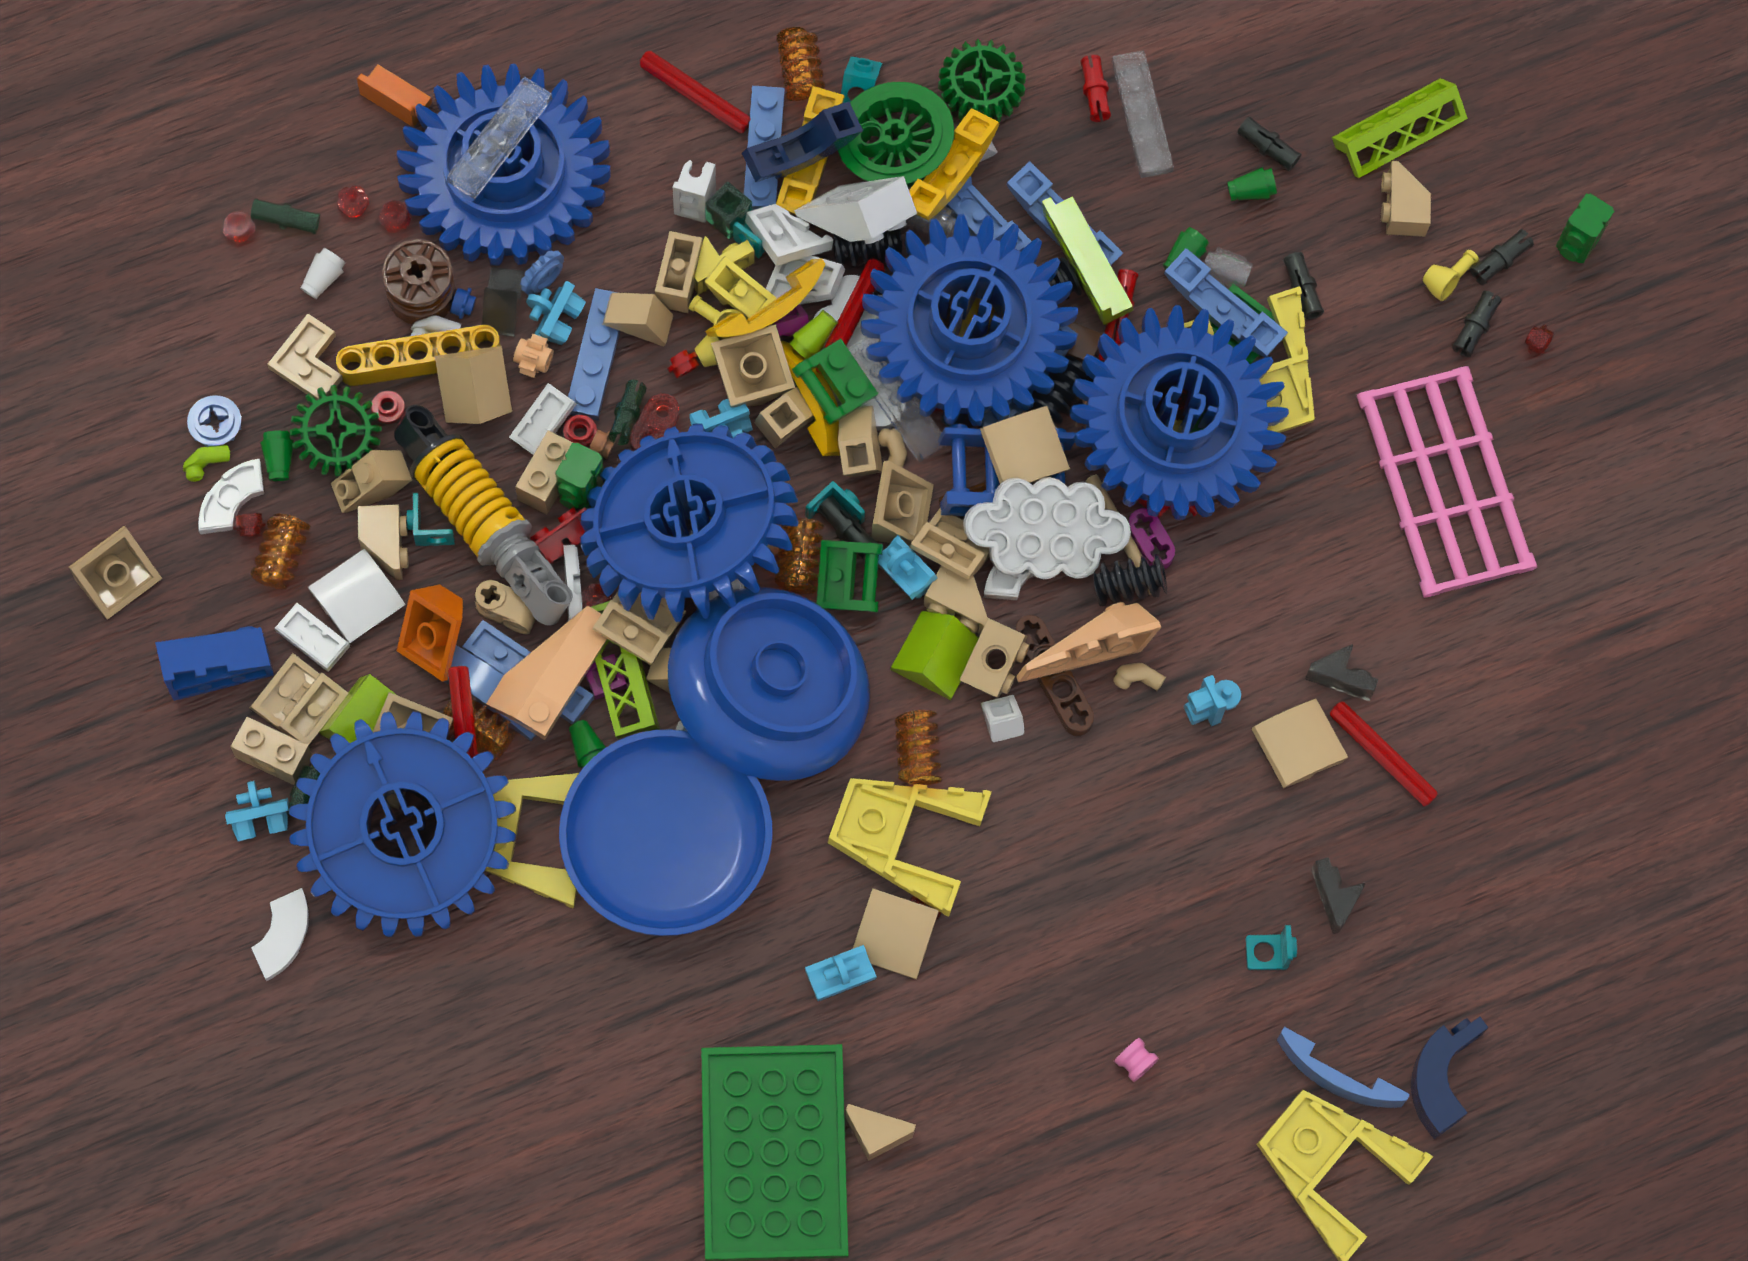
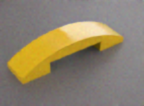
M813 86L803 116L802 126L815 118L823 109L842 104L844 95ZM828 156L784 177L776 204L789 211L790 214L796 215L794 210L814 200Z
M972 108L954 130V140L947 157L923 181L917 179L909 190L917 215L930 220L955 197L988 149L999 127L998 121Z
M822 258L811 259L787 275L785 278L792 289L748 319H745L742 313H731L706 330V334L708 337L739 336L760 330L778 321L792 311L809 294L825 267L824 260Z
M781 341L791 375L816 419L807 428L822 456H840L838 444L839 421L832 425L827 423L824 418L826 414L801 377L797 378L792 371L796 365L806 360V358L800 355L790 343ZM814 368L812 371L838 407L829 384Z

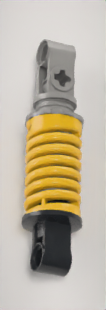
M420 405L409 406L394 431V438L414 461L410 468V475L420 483L427 494L434 499V503L441 508V512L448 517L449 522L456 527V531L463 536L464 541L477 556L478 562L482 566L495 564L498 574L507 580L514 593L521 598L531 611L533 617L544 625H555L570 604L573 594L570 588L564 584L554 571L552 565L539 552V547L536 543L528 539L531 534V523L527 519L525 520L515 507H512V502L507 497H504V492L497 487V483L492 478H489V473L482 468L480 461L475 459L474 454L469 450L465 439L460 434L447 435L427 408Z

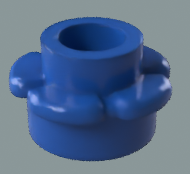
M458 288L455 293L450 313L458 315L459 319H463L464 314L471 316L474 309L476 297L470 295L472 292L471 288H468V290Z

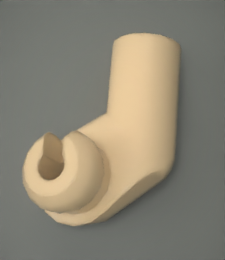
M894 428L892 430L882 429L878 436L879 444L883 447H888L890 453L888 460L903 468L907 457V450L901 433Z
M1144 663L1121 665L1116 670L1117 674L1114 676L1113 681L1116 686L1122 689L1129 688L1132 682L1141 681L1158 691L1166 677Z

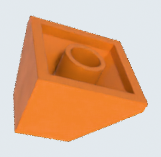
M440 584L410 591L396 651L442 682L448 681V670L451 668L462 623L463 599Z

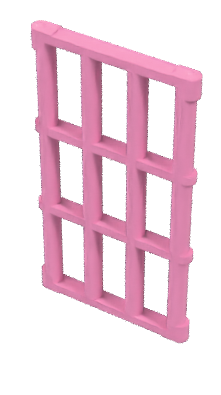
M1469 366L1376 390L1361 392L1357 395L1360 408L1365 411L1381 459L1379 461L1380 468L1385 471L1401 522H1399L1400 528L1405 531L1421 579L1419 585L1424 598L1517 573L1533 571L1537 568L1534 555L1529 552L1513 505V494L1508 491L1492 444V433L1488 432L1471 383L1473 382V377ZM1457 380L1475 436L1460 440L1456 439L1438 384ZM1422 388L1426 389L1444 444L1428 448L1424 446L1406 393ZM1394 396L1412 452L1393 456L1375 400ZM1477 445L1480 447L1496 494L1495 497L1477 501L1460 451L1461 449ZM1445 453L1448 454L1464 501V505L1448 509L1445 508L1429 461L1430 457ZM1416 461L1433 512L1417 517L1413 516L1397 468L1398 465ZM1500 506L1519 562L1501 568L1481 510ZM1465 514L1469 516L1487 569L1486 572L1468 576L1449 520V518ZM1434 522L1437 524L1455 580L1439 584L1435 582L1417 528L1418 526Z

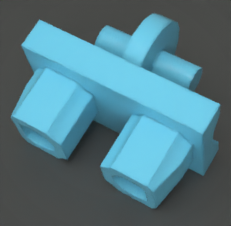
M565 281L562 287L557 288L551 302L549 298L552 292L547 288H543L540 296L536 294L528 296L526 303L532 308L529 318L538 321L541 314H544L534 334L547 338L550 342L558 345H563L567 341L572 327L559 321L558 318L561 312L576 319L586 303L580 296L572 292L575 285Z
M728 399L721 401L718 405L720 414L709 418L706 410L696 411L689 416L691 426L702 423L706 432H712L719 425L728 426L733 438L737 434L753 430L749 418L750 412L746 404L730 407Z
M898 535L883 550L882 555H879L878 565L911 600L915 597L921 598L927 592L931 583L937 579L936 574Z
M1213 675L1203 678L1200 689L1189 693L1187 696L1188 703L1184 705V710L1190 723L1194 725L1208 719L1211 726L1221 723L1225 710L1235 708L1240 702L1241 691L1239 686L1230 680H1222L1215 684Z
M255 781L247 782L249 792L237 794L236 798L238 805L251 802L252 806L228 811L225 814L227 825H232L237 840L242 841L256 837L253 823L254 818L266 816L270 834L288 830L287 811H289L290 805L288 798L260 804V800L272 798L271 788L257 790Z
M864 945L805 967L817 1001L877 978Z

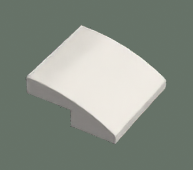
M365 549L308 586L324 612L330 616L345 640L349 643L406 605Z

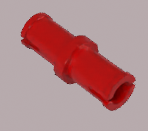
M1091 55L1093 63L1091 68L1088 56H1085L1080 61L1085 81L1082 89L1083 94L1088 98L1090 119L1094 122H1100L1098 110L1101 109L1103 121H1106L1111 117L1106 94L1109 91V86L1103 77L1101 57Z

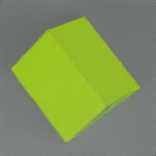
M921 611L890 670L951 700L961 683L960 678L979 638L954 615Z
M371 674L360 677L319 733L328 739L336 733L344 737L349 743L357 740L355 722L359 719L364 720L373 732L388 693H395Z

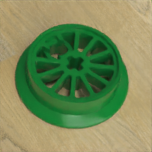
M909 82L879 84L860 93L850 102L863 132L847 145L838 149V152L848 169L861 179L874 181L904 176L909 188L914 185L917 179L923 181L947 157L954 138L953 118L945 102L926 87ZM902 112L900 119H892L891 113ZM910 114L918 116L909 125H907V121ZM885 115L887 122L882 124L876 119ZM925 123H928L931 126L929 128L919 130ZM871 136L879 137L874 143H866L871 140ZM931 139V143L921 142ZM908 157L913 162L907 164L904 158ZM888 159L886 165H881L884 161ZM900 160L901 166L894 167L895 161Z

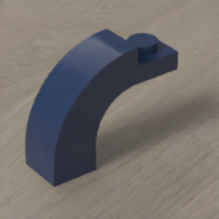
M850 102L823 109L810 122L787 135L746 148L742 155L755 182L771 177L779 179L833 154L863 132V129Z
M1478 1017L1473 1022H1470L1468 1018L1461 1021L1451 1029L1453 1036L1443 1025L1430 1037L1415 1061L1411 1077L1413 1104L1420 1121L1433 1139H1436L1457 1124L1467 1114V1111L1450 1089L1447 1077L1448 1065L1455 1054L1482 1036L1488 1029V1026L1481 1017Z

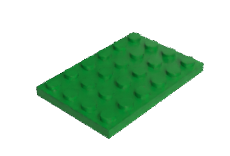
M842 1044L701 1048L705 1261L848 1258Z

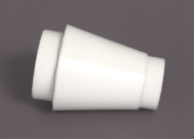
M323 248L320 254H315L300 289L312 298L317 299L344 272L342 268L346 264L345 261L328 249Z

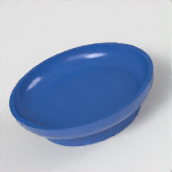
M760 587V591L757 594L748 588L734 590L736 606L731 608L725 604L719 595L710 600L709 618L704 619L699 611L696 610L684 622L673 641L668 661V684L677 715L688 733L701 748L713 758L735 771L748 776L774 781L797 780L821 773L839 762L852 749L861 734L867 717L870 685L866 665L860 650L847 630L835 617L805 597L769 587Z
M672 729L652 730L630 735L609 745L594 756L583 767L572 783L563 804L559 826L560 849L566 871L584 900L609 921L625 929L653 936H678L697 932L718 923L734 912L750 896L759 883L769 860L773 835L770 807L758 779L735 771L713 758L699 746L688 731Z

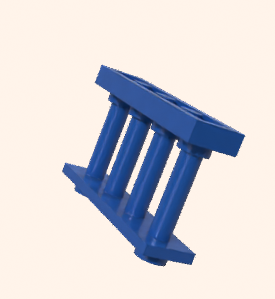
M953 424L945 427L938 439V443L942 446H952L953 489L946 491L940 502L941 515L965 516L972 506L978 503L993 502L995 490L1000 483L980 429L968 428L964 424ZM1055 428L1063 451H1070L1075 443L1074 436L1076 433L1067 432L1063 428ZM965 446L985 447L986 490L983 492H970L967 488ZM1065 472L1052 476V478L1058 479L1065 484Z

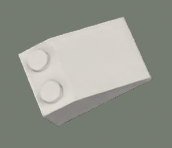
M904 176L839 185L794 210L796 217L850 242L864 240L865 244H871L883 239V233L887 230L894 231L907 225L906 219L917 214Z

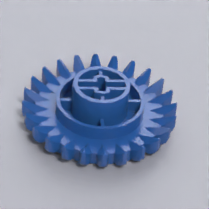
M510 64L505 86H498L491 67L483 65L481 75L482 89L475 90L465 74L460 72L457 74L459 98L456 100L440 86L434 87L435 100L440 111L438 114L421 104L416 105L417 118L425 132L408 126L403 127L406 143L416 150L417 153L397 151L399 165L405 170L415 173L397 176L399 188L408 194H419L405 200L406 208L411 215L421 216L428 214L419 221L420 230L426 235H435L441 231L439 244L444 250L450 251L461 245L463 246L464 259L471 262L476 260L480 253L488 254L491 266H500L504 256L513 255L514 261L518 265L527 264L529 252L536 250L540 256H544L548 251L552 250L551 243L556 240L562 244L570 245L575 241L572 227L574 225L589 227L593 222V214L586 209V206H601L606 198L605 191L593 187V185H602L608 182L611 177L610 165L594 164L604 161L609 156V141L604 140L590 144L601 134L602 120L598 116L582 125L580 124L588 112L587 98L582 96L566 108L568 85L564 79L556 85L548 96L545 94L543 69L538 68L528 88L521 87L520 74L516 64Z
M958 214L953 237L947 238L942 226L935 218L930 222V244L926 246L912 230L906 232L905 245L909 255L907 259L891 247L886 249L885 261L893 273L892 276L876 269L871 271V284L883 295L881 297L863 294V308L868 313L878 316V319L861 321L862 334L868 338L879 339L878 343H874L866 348L867 358L874 362L886 361L887 365L879 371L878 379L883 384L899 381L901 385L897 391L896 399L901 403H905L914 397L921 400L919 407L920 415L928 417L938 408L944 410L943 417L946 424H955L959 414L962 413L968 414L972 426H981L984 412L992 411L994 417L1002 421L1009 418V405L1012 403L1024 411L1033 407L1034 399L1029 392L1031 389L1042 394H1048L1053 390L1054 382L1045 374L1046 371L1063 373L1067 369L1069 360L1054 352L1055 350L1064 351L1071 349L1075 345L1077 334L1060 331L1059 328L1068 326L1076 320L1078 308H1058L1057 305L1069 297L1073 285L1071 281L1050 286L1049 282L1053 280L1059 269L1060 260L1058 258L1049 260L1039 267L1034 264L1039 256L1042 244L1039 238L1034 239L1021 252L1015 249L1018 240V225L1012 224L1000 241L994 240L992 216L987 215L980 225L977 236H970L965 215ZM976 298L982 299L979 304L978 314H974L964 336H958L962 319L966 320ZM953 300L947 329L940 317L947 318L950 301ZM993 307L999 317L993 316L989 334L986 335Z
M1180 305L1173 307L1166 327L1163 328L1160 327L1153 308L1147 309L1143 317L1142 333L1138 334L1127 317L1122 319L1118 328L1121 345L1119 346L1112 338L1103 333L1098 340V349L1105 361L1102 362L1096 357L1086 354L1082 362V368L1086 375L1094 381L1076 379L1073 384V393L1078 398L1087 401L1086 404L1073 405L1070 409V417L1073 421L1086 424V429L1078 431L1074 436V442L1077 446L1083 448L1092 447L1093 453L1087 457L1084 463L1088 470L1103 468L1107 474L1101 486L1106 491L1113 490L1117 486L1125 489L1123 504L1128 507L1133 506L1139 498L1147 501L1146 509L1150 516L1157 517L1163 506H1171L1174 518L1176 520H1184L1188 514L1189 506H1195L1197 512L1202 517H1210L1215 510L1213 500L1216 498L1227 508L1235 507L1240 501L1234 489L1235 486L1242 491L1252 493L1261 485V482L1250 470L1268 473L1277 463L1271 456L1261 452L1262 449H1278L1286 440L1284 434L1267 430L1268 426H1275L1283 422L1289 414L1287 408L1267 407V403L1279 396L1285 387L1283 382H1271L1261 385L1260 379L1264 377L1273 364L1272 357H1266L1249 364L1246 359L1256 343V338L1253 335L1249 336L1234 348L1229 345L1228 342L1234 327V321L1231 319L1224 322L1214 335L1207 333L1209 312L1206 309H1202L1199 312L1191 328L1184 327L1183 313ZM1170 388L1166 396L1164 397L1161 405L1159 406L1157 413H1155V409L1163 395L1162 392L1158 391ZM1185 389L1188 391L1182 414L1185 417L1179 426L1178 432L1173 430L1179 406L1176 403L1182 394V390ZM1205 408L1206 411L1198 423V428H1202L1203 430L1190 433Z
M702 423L693 424L689 427L688 432L679 433L676 427L667 428L664 432V437L655 440L652 436L648 435L640 440L641 447L634 452L623 450L618 454L620 463L617 467L604 468L600 473L604 484L602 487H595L589 491L587 500L591 508L584 511L581 515L580 523L585 533L581 536L580 544L585 556L589 555L587 567L592 577L595 578L601 573L599 578L600 586L607 597L619 586L618 596L626 611L631 609L641 592V604L648 619H654L661 599L665 598L675 622H681L685 598L692 597L700 615L704 619L709 618V592L716 590L729 608L736 606L735 593L731 584L734 580L738 579L745 587L756 594L760 591L759 583L752 569L754 563L772 573L777 574L779 572L775 557L767 547L768 544L780 549L792 550L793 546L786 531L779 526L796 527L799 524L793 509L784 504L798 502L794 488L790 484L785 483V481L791 480L786 467L782 463L776 462L774 452L766 445L757 446L754 437L745 432L737 434L733 438L728 426L719 425L712 432H706ZM689 519H691V524H692V530H693V534H692V535H691V529H690Z
M414 711L411 713L405 728H398L391 712H384L380 721V731L374 733L364 720L359 719L355 722L357 740L349 743L344 737L334 733L330 737V741L336 755L332 759L320 754H313L311 756V763L320 773L317 780L309 778L297 780L296 786L303 793L310 796L308 804H297L289 808L291 816L306 821V829L299 830L290 835L289 842L296 846H309L310 854L303 857L297 863V870L302 873L319 871L321 876L313 884L311 894L314 897H319L333 890L337 896L333 901L331 914L335 917L344 914L352 905L358 908L356 928L364 931L370 925L374 916L377 915L381 916L382 930L386 937L394 936L399 919H407L412 934L415 937H421L425 926L424 916L430 914L435 922L446 930L451 926L448 907L452 904H455L460 910L469 915L475 912V906L468 894L472 888L486 894H493L495 892L494 885L484 874L486 868L505 870L509 867V862L501 854L495 852L494 848L495 844H506L516 841V834L507 828L498 826L497 819L515 813L516 807L510 802L495 801L493 796L508 785V779L506 776L486 778L483 772L494 760V755L487 751L471 758L467 753L472 746L474 735L470 732L461 734L453 742L447 740L449 721L445 718L439 719L431 731L427 732L423 731V720L420 712ZM403 792L419 794L432 805V808L424 811L428 819L436 816L437 820L435 836L428 847H426L420 833L426 830L425 818L416 807H409ZM396 793L406 817L416 816L417 823L410 826L420 853L415 856H411L403 835L399 831L393 834L390 831V826L397 823L387 800V797L391 794ZM379 803H381L386 818L381 819L380 822L382 832L392 843H398L404 858L386 855L380 851L375 841L383 838L381 832L376 831L372 833L370 827L373 812Z

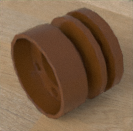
M421 239L404 241L394 247L385 258L382 269L389 307L398 318L408 324H414L416 321L433 315L444 318L451 310L456 293L452 266L448 255L443 248L435 243ZM418 273H419V275L421 276V278H418V279H417V277L415 276V274H418Z

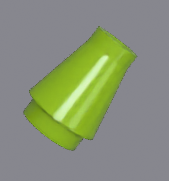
M822 310L818 316L793 334L794 339L790 342V345L800 355L808 359L822 350L838 322L829 313Z

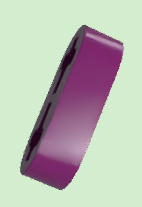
M1146 508L1135 510L1129 517L1128 523L1131 536L1140 552L1145 556L1149 565H1152L1154 560L1152 556L1154 546L1152 543L1154 542L1160 551L1164 549L1167 551L1162 563L1164 569L1168 568L1175 556L1173 542L1158 517L1148 515ZM1138 519H1141L1143 522H1150L1148 528L1150 536L1146 534L1143 528H1136Z

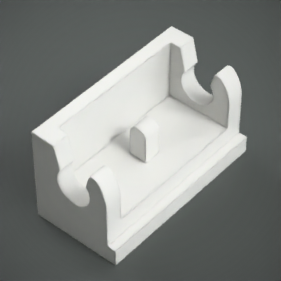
M689 160L684 164L678 182H674L673 185L674 214L705 223L716 193L715 164L706 162L702 168V174L699 177H692L689 174L692 169V161Z

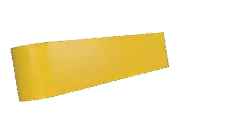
M478 325L347 346L338 352L336 365L345 384L359 386L437 373L435 356L447 354L444 351L450 346H457L460 348L458 352L481 349L477 346L482 341L492 342L493 345L491 347L501 345L498 332L493 327ZM418 351L427 353L420 360L411 358L412 354ZM385 356H389L394 359L390 364L381 365L378 363V361ZM350 362L360 363V366L355 370L345 369V366Z

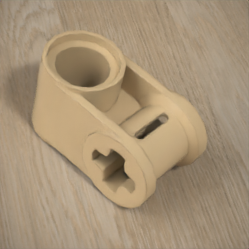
M487 580L479 584L475 592L476 610L481 616L505 625L515 632L521 634L530 633L536 619L511 587L494 580ZM491 595L496 596V600H492L490 604L485 603V599H489Z

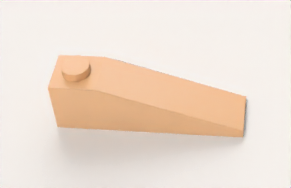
M1124 602L1110 605L1105 609V612L1025 664L1016 676L1019 683L1142 652L1160 630V622L1138 603L1125 606Z
M586 606L504 674L486 705L543 740H546L608 640L592 630L601 613L590 606Z

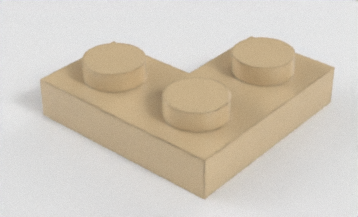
M307 314L267 364L268 368L305 394H311L316 401L319 400L317 389L320 387L324 389L326 396H330L331 385L338 386L343 380L342 375L318 358L336 337L335 331L310 314Z

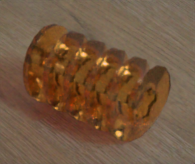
M790 27L781 30L776 35V40L779 43L778 52L781 55L780 65L783 67L782 77L784 78V89L786 90L785 97L789 101L809 99L813 86L825 89V82L820 80L823 77V70L818 68L822 63L821 59L817 57L820 49L817 45H814L818 41V36L815 33L807 32L801 27Z
M276 513L273 515L274 517H270L267 520V527L269 529L265 530L262 535L265 542L259 545V552L261 554L257 555L254 560L257 567H254L250 574L255 581L263 585L285 590L287 586L283 581L295 579L294 574L287 571V568H298L299 563L293 560L291 556H301L303 553L302 549L295 546V543H306L307 538L301 535L299 531H309L311 526L292 515Z
M798 518L799 524L796 527L782 525V529L786 531L793 547L791 551L779 549L778 557L781 560L777 562L779 573L775 575V583L790 592L813 594L817 588L808 584V582L818 580V574L809 571V569L818 568L820 562L812 559L811 556H818L821 551L819 547L813 546V543H820L823 540V536L814 533V531L823 530L824 525L814 519Z
M473 697L472 705L477 752H491L494 755V760L492 761L494 762L507 750L516 735V731L508 732L511 723L509 720H506L500 726L497 725L500 715L497 712L487 718L486 713L489 706L483 705L478 710L474 709L477 698ZM450 700L442 714L453 718ZM452 722L449 731L454 729V722Z
M913 710L895 718V726L898 728L895 737L900 742L896 746V752L901 755L897 758V765L902 768L898 772V779L911 785H933L942 782V777L932 775L933 771L941 769L940 763L931 762V758L940 755V750L930 748V745L939 742V737L929 735V732L938 729V724L928 722V719L937 716V713L934 711Z

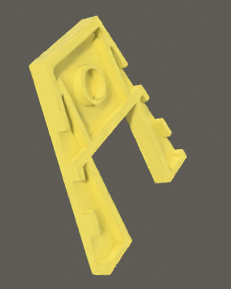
M1300 286L1271 295L1267 299L1275 322L1288 332L1282 341L1289 359L1273 363L1264 377L1260 379L1261 385L1271 382L1284 383L1285 387L1279 396L1267 403V407H1282L1289 410V414L1283 422L1275 426H1268L1267 430L1278 433L1312 423L1315 420L1311 378H1309L1307 360L1309 358L1305 343L1304 312H1302V291ZM1194 320L1184 323V327L1191 328ZM1209 321L1207 333L1214 335Z
M579 773L508 780V785L493 796L495 801L513 803L516 807V812L507 817L497 819L498 826L511 830L517 836L523 799L563 805L567 793ZM516 841L506 844H495L494 851L501 854L509 862V867L505 870L487 867L485 871L497 875L512 884L516 883L533 890L534 893L548 899L550 897L566 904L570 908H574L577 889L570 880L566 869L512 862Z
M850 778L832 827L828 844L949 917L961 881L896 860L914 806L980 827L992 791L983 790L982 793L964 791V788L948 787V790L927 788V785L914 784L913 787L894 785L895 782Z
M1302 1090L1256 1145L1337 1260L1348 1261L1367 1236L1313 1190L1355 1139L1408 1185L1414 1181L1433 1156L1427 1152L1423 1153L1408 1145L1407 1142L1395 1136H1390L1374 1128V1125L1364 1120H1359L1343 1112L1344 1110Z

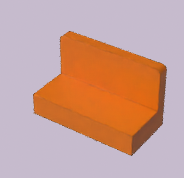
M377 64L368 77L362 73L357 77L360 95L413 128L418 122L416 105L421 104L429 108L432 104L430 96Z

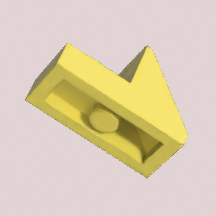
M704 237L694 276L695 291L698 295L709 289L704 282L724 256L742 270L754 264V249L748 240L741 244L733 243L729 245L719 256L708 238Z
M726 256L722 258L704 282L722 305L729 304L735 310L740 311L746 319L776 300L773 294Z

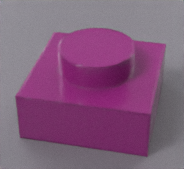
M799 304L771 325L776 324L779 336H793L795 332L809 322L807 313Z
M614 654L603 658V660L613 665L617 661ZM594 661L585 677L595 700L605 697L597 665ZM605 666L606 671H607V675H609L610 672H611V669H609V668H607V667ZM616 674L610 685L612 692L615 693L627 688L623 675Z

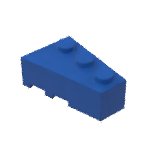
M248 626L231 632L155 642L164 682L173 701L274 676L266 639L261 627Z

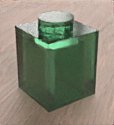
M728 181L705 203L706 220L729 240L733 237V225L739 222L744 226L746 223V213L752 211V201Z

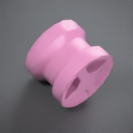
M1138 1038L1114 1062L1119 1067H1124L1129 1072L1128 1077L1135 1082L1159 1058L1155 1053H1149L1145 1049L1144 1041Z

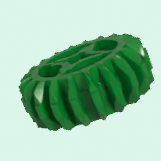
M977 39L975 47H971L965 41L962 45V51L954 47L951 57L944 59V67L939 70V78L941 80L938 82V89L943 92L941 99L945 103H949L948 108L950 112L959 110L958 118L960 121L972 108L1000 122L1002 114L1010 117L1013 113V107L1018 108L1020 106V97H1023L1025 94L1023 84L1026 82V75L1021 73L1023 69L1022 63L1015 62V53L1005 54L1006 47L1004 44L996 49L993 48L994 42L992 39L987 43V46H982L981 41ZM975 65V68L973 70L963 72V75H959V73L965 68ZM979 73L981 74V79L984 82L985 91H983V86L980 83ZM1006 89L1000 96L989 100L990 95Z
M331 385L330 387L331 396H326L322 387L318 388L317 395L319 400L317 401L311 394H307L305 399L310 407L308 408L299 403L296 409L303 414V417L292 416L291 422L300 425V428L291 429L290 436L301 437L300 440L292 444L293 449L305 448V451L299 455V459L304 461L311 456L313 458L309 465L311 470L316 468L318 462L324 464L321 470L322 475H327L329 466H334V474L336 477H339L342 472L341 466L345 465L347 470L352 469V462H358L363 454L366 455L372 450L368 445L379 446L381 442L380 439L371 436V434L380 433L382 427L371 425L370 423L379 419V414L375 412L367 415L366 413L373 403L367 401L361 406L359 404L363 396L361 392L356 393L354 399L348 398L350 387L345 386L342 396L337 395L336 385ZM329 405L328 421L324 424H316L314 427H307L311 416L320 408ZM340 405L354 411L360 418L362 425L345 421L341 416ZM334 415H336V423H338L339 429L345 430V432L340 434L337 442L338 447H336L333 433L327 432V430L331 429ZM356 435H364L358 449L342 457L343 441ZM309 437L326 440L330 445L332 457L320 453L312 445Z

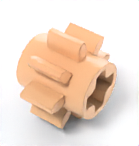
M532 334L531 339H520L513 357V362L519 364V373L535 378L536 373H539V371L547 372L554 353L553 349L548 348L547 338Z

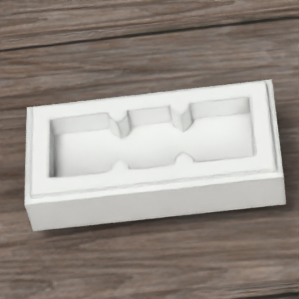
M548 383L509 438L534 455L546 432L549 430L556 434L577 403Z
M298 603L292 607L275 627V631L327 672L350 648L349 642Z

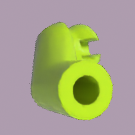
M228 445L198 448L184 462L183 471L186 472L187 480L191 482L200 481L204 476L203 468L209 463L229 462L230 450Z

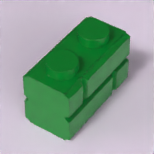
M1586 193L1568 219L1556 244L1560 254L1569 261L1584 263L1601 239L1614 213L1613 207L1591 193Z
M577 442L571 444L565 455V460H562L555 472L558 496L560 497L559 502L568 509L574 507L576 511L578 508H590L587 500L589 491L603 485L600 473L604 470L601 454Z

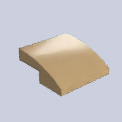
M1047 406L1010 417L980 429L1000 484L1010 478H1020L1033 483L1070 469Z
M941 508L929 523H925L909 547L967 580L971 579L990 557L989 547L978 546L967 538L964 532L963 520L953 515H941Z
M617 592L604 609L592 630L649 665H652L680 622H675L665 598L661 599L654 619L651 620L648 619L641 604V592L629 611L623 608ZM684 610V612H683L682 619H683V617H684L685 614H686V611H685V610Z
M292 653L249 708L284 734L309 745L348 695V692L324 673H318Z
M1317 699L1286 710L1252 728L1283 788L1310 779L1315 773L1341 764L1348 758Z
M872 888L853 949L864 945L871 965L917 980L939 910Z

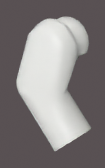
M433 315L416 321L411 327L413 331L411 336L459 329L461 324Z

